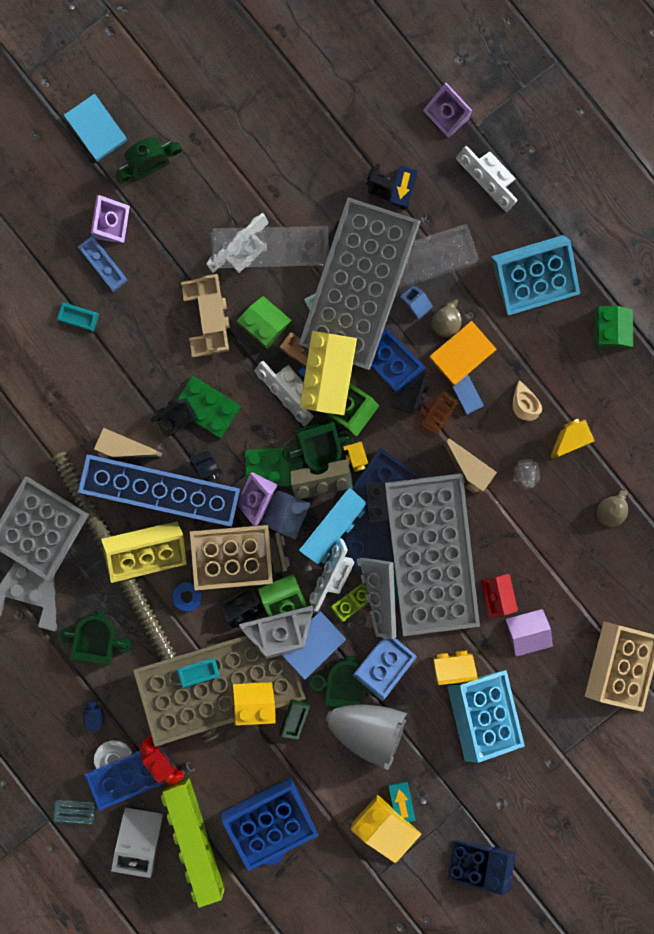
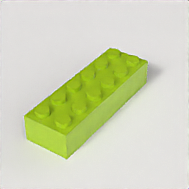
M189 777L180 780L173 786H166L163 790V795H161L163 806L168 808L169 814H167L169 825H173L175 831L173 833L174 842L176 845L179 844L181 850L179 852L180 861L182 864L185 863L187 869L185 871L186 880L188 883H191L193 888L191 891L193 902H197L200 908L221 901L225 889Z

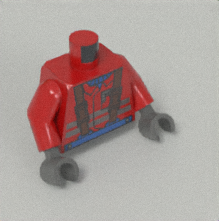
M151 734L140 745L141 760L158 783L164 782L167 786H173L195 771V768L193 770L188 768L189 761L178 770L160 745L155 747Z

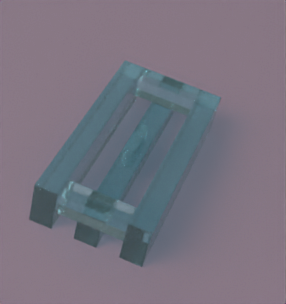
M57 800L55 802L54 822L93 824L95 803ZM59 807H82L90 808V810L62 809ZM59 813L89 815V818L59 816Z

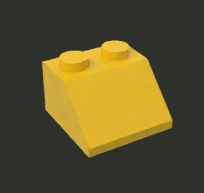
M576 419L564 425L565 429L560 431L551 453L552 459L594 442L586 420L580 422L579 419Z
M457 651L456 655L448 656V653L436 654L437 658H432L435 681L438 685L478 680L473 655L467 653V651Z
M272 682L233 684L235 725L275 723V701Z

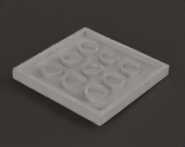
M25 476L0 519V551L46 581L51 582L89 514Z

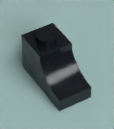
M207 449L190 457L201 480L209 482L218 478L217 474L220 473V470L210 450Z

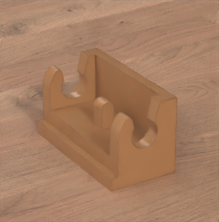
M290 333L280 345V350L306 368L309 348L299 345L300 338L294 333Z

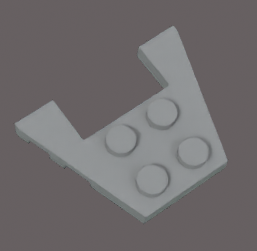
M15 561L0 583V616L2 615L6 597L43 607L38 627L57 631L55 575L51 582L46 581Z

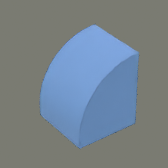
M412 285L400 296L406 307L418 319L433 307L425 293L415 285Z

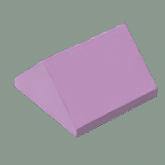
M447 83L441 87L423 110L448 138L470 119L472 113L471 108Z
M97 195L91 234L94 238L124 243L130 206Z
M250 473L237 506L253 526H258L266 513L278 484L255 473Z
M543 609L505 619L515 656L553 647L551 628Z

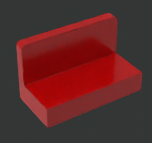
M509 574L481 580L489 618L505 616L518 611Z

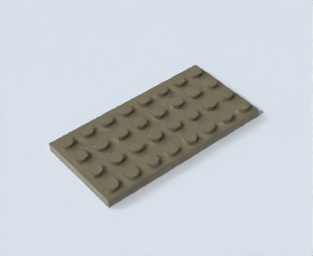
M247 636L133 670L155 747L234 722L233 684L272 682L275 709L289 705L291 699L299 701L306 699L299 674L282 655L266 659ZM215 658L220 677L185 688L181 687L177 673L178 668Z

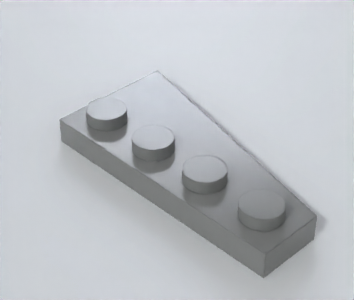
M359 558L357 563L362 569L363 575H361L362 583L366 585L368 594L365 595L367 602L371 605L372 611L370 615L376 637L394 639L396 638L393 562Z

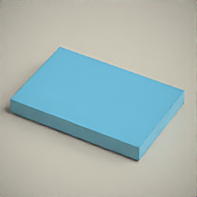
M95 94L64 114L97 162L128 141Z

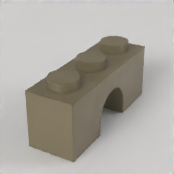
M347 459L328 463V470L319 475L312 474L309 467L290 471L295 499L299 500L347 490L349 487L353 488Z

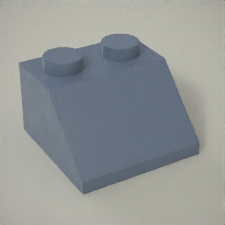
M275 490L261 525H268V528L296 539L311 504L301 499L296 500L294 496Z

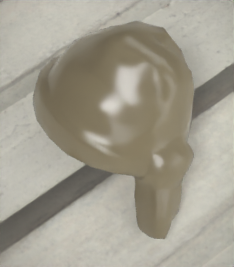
M457 299L446 303L444 307L434 313L431 326L437 336L449 338L460 330L462 318L456 309Z
M621 490L616 496L608 497L599 503L596 510L599 522L608 527L617 526L624 522L628 515V504L625 500L627 490Z

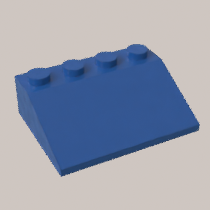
M291 777L221 812V821L248 871L319 836Z

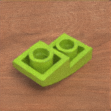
M364 583L358 585L330 607L341 623L368 603L365 595L368 593Z

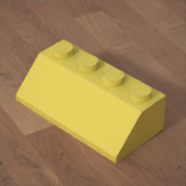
M312 331L300 408L344 415L357 338Z
M177 521L101 539L111 583L187 565L183 533Z

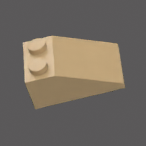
M103 428L94 448L99 451V456L110 460L113 458L120 460L162 456V453L106 428Z
M451 439L445 441L443 445L458 473L463 474L464 483L467 484L466 488L474 494L483 492L497 472Z

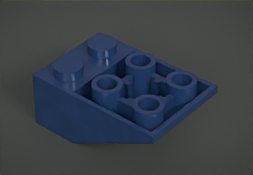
M453 840L447 879L504 895L510 892L516 852L499 847Z

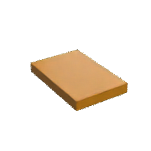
M471 321L436 350L429 359L448 381L455 386L497 349Z

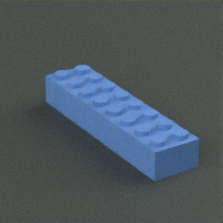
M88 454L78 493L230 527H232L240 492L239 488Z

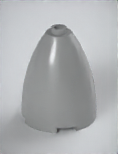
M349 705L334 708L332 712L329 711L325 722L328 723V728L334 736L349 750L362 759L389 770L394 759L393 754L396 752L404 730L407 713L375 705Z

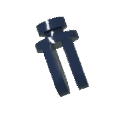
M96 700L85 702L87 708L83 709L84 727L90 732H95L103 725L102 709L100 706H97Z

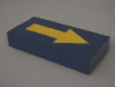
M399 166L390 204L408 208L418 170Z

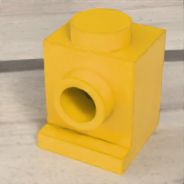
M362 441L343 447L344 452L348 451V454L345 456L348 465H352L354 472L364 470L365 465H368Z

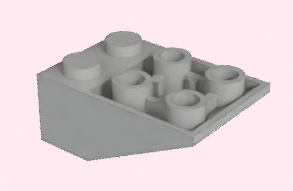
M125 807L114 852L112 872L147 878L152 876L163 813Z

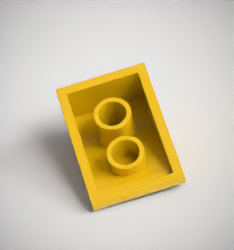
M378 794L352 822L351 830L360 839L394 863L421 836V833L414 826L402 818Z

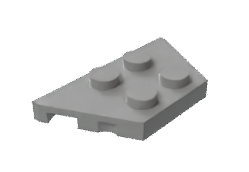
M309 606L239 625L245 635L267 659L305 649L313 607Z

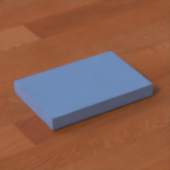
M319 611L311 619L305 649L282 654V657L305 680L346 638Z
M381 638L353 676L383 701L417 656L396 638Z

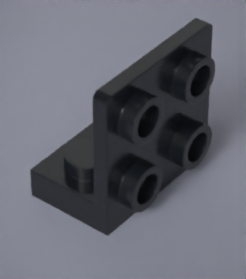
M425 373L423 377L418 375L398 393L393 408L413 415L416 411H420L425 399L421 396L423 393H426L431 382L428 379L429 374Z

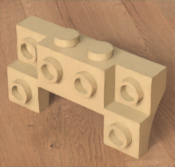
M218 274L181 282L184 302L198 300L203 336L189 338L192 358L229 351L227 328H230L228 316L225 317L224 309H227L226 298L221 296Z

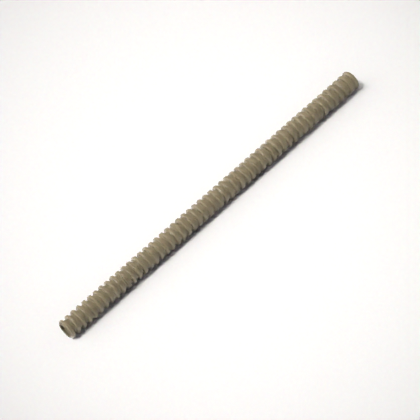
M67 452L58 453L52 457L51 461L55 462L54 466L58 468L57 472L61 473L60 477L63 478V483L67 484L65 487L69 488L68 492L72 494L71 498L75 499L74 503L78 505V508L89 514L85 523L89 525L88 529L92 530L91 534L95 536L94 540L98 541L97 546L101 547L100 551H103L101 539L112 537L109 535L110 531H107V525L103 524L104 520H101L102 516L98 515L99 511L95 509L96 505L92 504L93 500L89 498L90 495L78 493L81 478H78L79 474L75 472L76 468L72 467L73 463L70 462V457H67ZM129 578L117 581L121 584L120 588L124 589L122 592L126 593V599L130 600L128 603L132 604L131 608L135 610L134 614L138 615L137 619H140V625L144 626L143 630H146V636L149 635V641H152L151 645L155 646L156 649L154 651H157V656L161 657L160 662L176 657V652H173V647L169 645L170 641L167 642V636H164L165 632L160 629L162 626H159V621L155 620L156 615H153V610L149 608L150 604L147 605V599H144L145 595L141 594L140 591L142 590L138 588L139 584L135 583L136 579ZM217 728L201 732V737H204V743H208L219 736L220 733L216 732Z

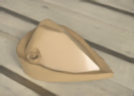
M519 380L513 397V410L518 418L533 421L542 412V405L536 396Z

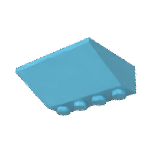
M564 235L491 256L494 273L507 315L580 294L571 240Z
M349 487L299 551L316 564L320 562L324 564L331 556L328 552L337 544L339 539H342L340 538L344 532L349 533L355 526L353 523L354 519L357 516L361 518L367 511L365 508L367 503Z
M507 670L479 676L476 681L447 685L465 762L479 763L525 746Z

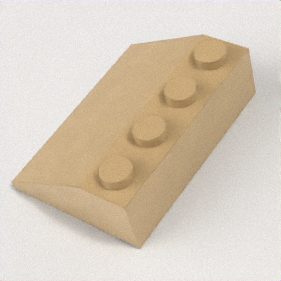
M268 525L190 531L195 590L273 584Z
M604 621L585 697L598 702L643 712L654 671V634Z

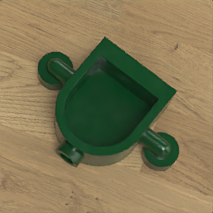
M156 137L141 140L125 152L124 158L128 164L120 167L115 177L119 184L126 183L133 176L139 181L169 165L168 158L180 154L183 149L179 142L169 141L161 146Z
M331 420L322 421L294 430L298 449L287 446L283 449L282 456L288 462H295L300 457L307 467L323 474L329 468L328 463L340 461L342 454L340 444L348 445L352 441V434L346 429H340L337 432L335 423Z
M94 610V615L81 620L76 630L72 627H65L59 633L61 641L65 643L73 641L70 659L103 665L112 664L115 648L119 652L126 653L132 649L133 643L128 637L116 640L117 629L110 618L105 616L106 612Z
M345 655L344 660L338 661L331 667L328 679L319 674L311 678L310 686L313 690L320 691L327 687L325 706L364 705L366 692H369L372 697L377 698L375 694L353 676L360 666L355 661L356 657Z

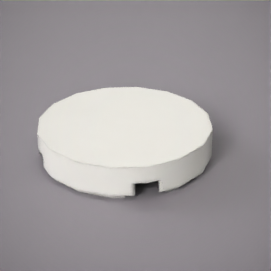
M107 741L94 754V765L97 769L132 754V751L127 744L121 741Z

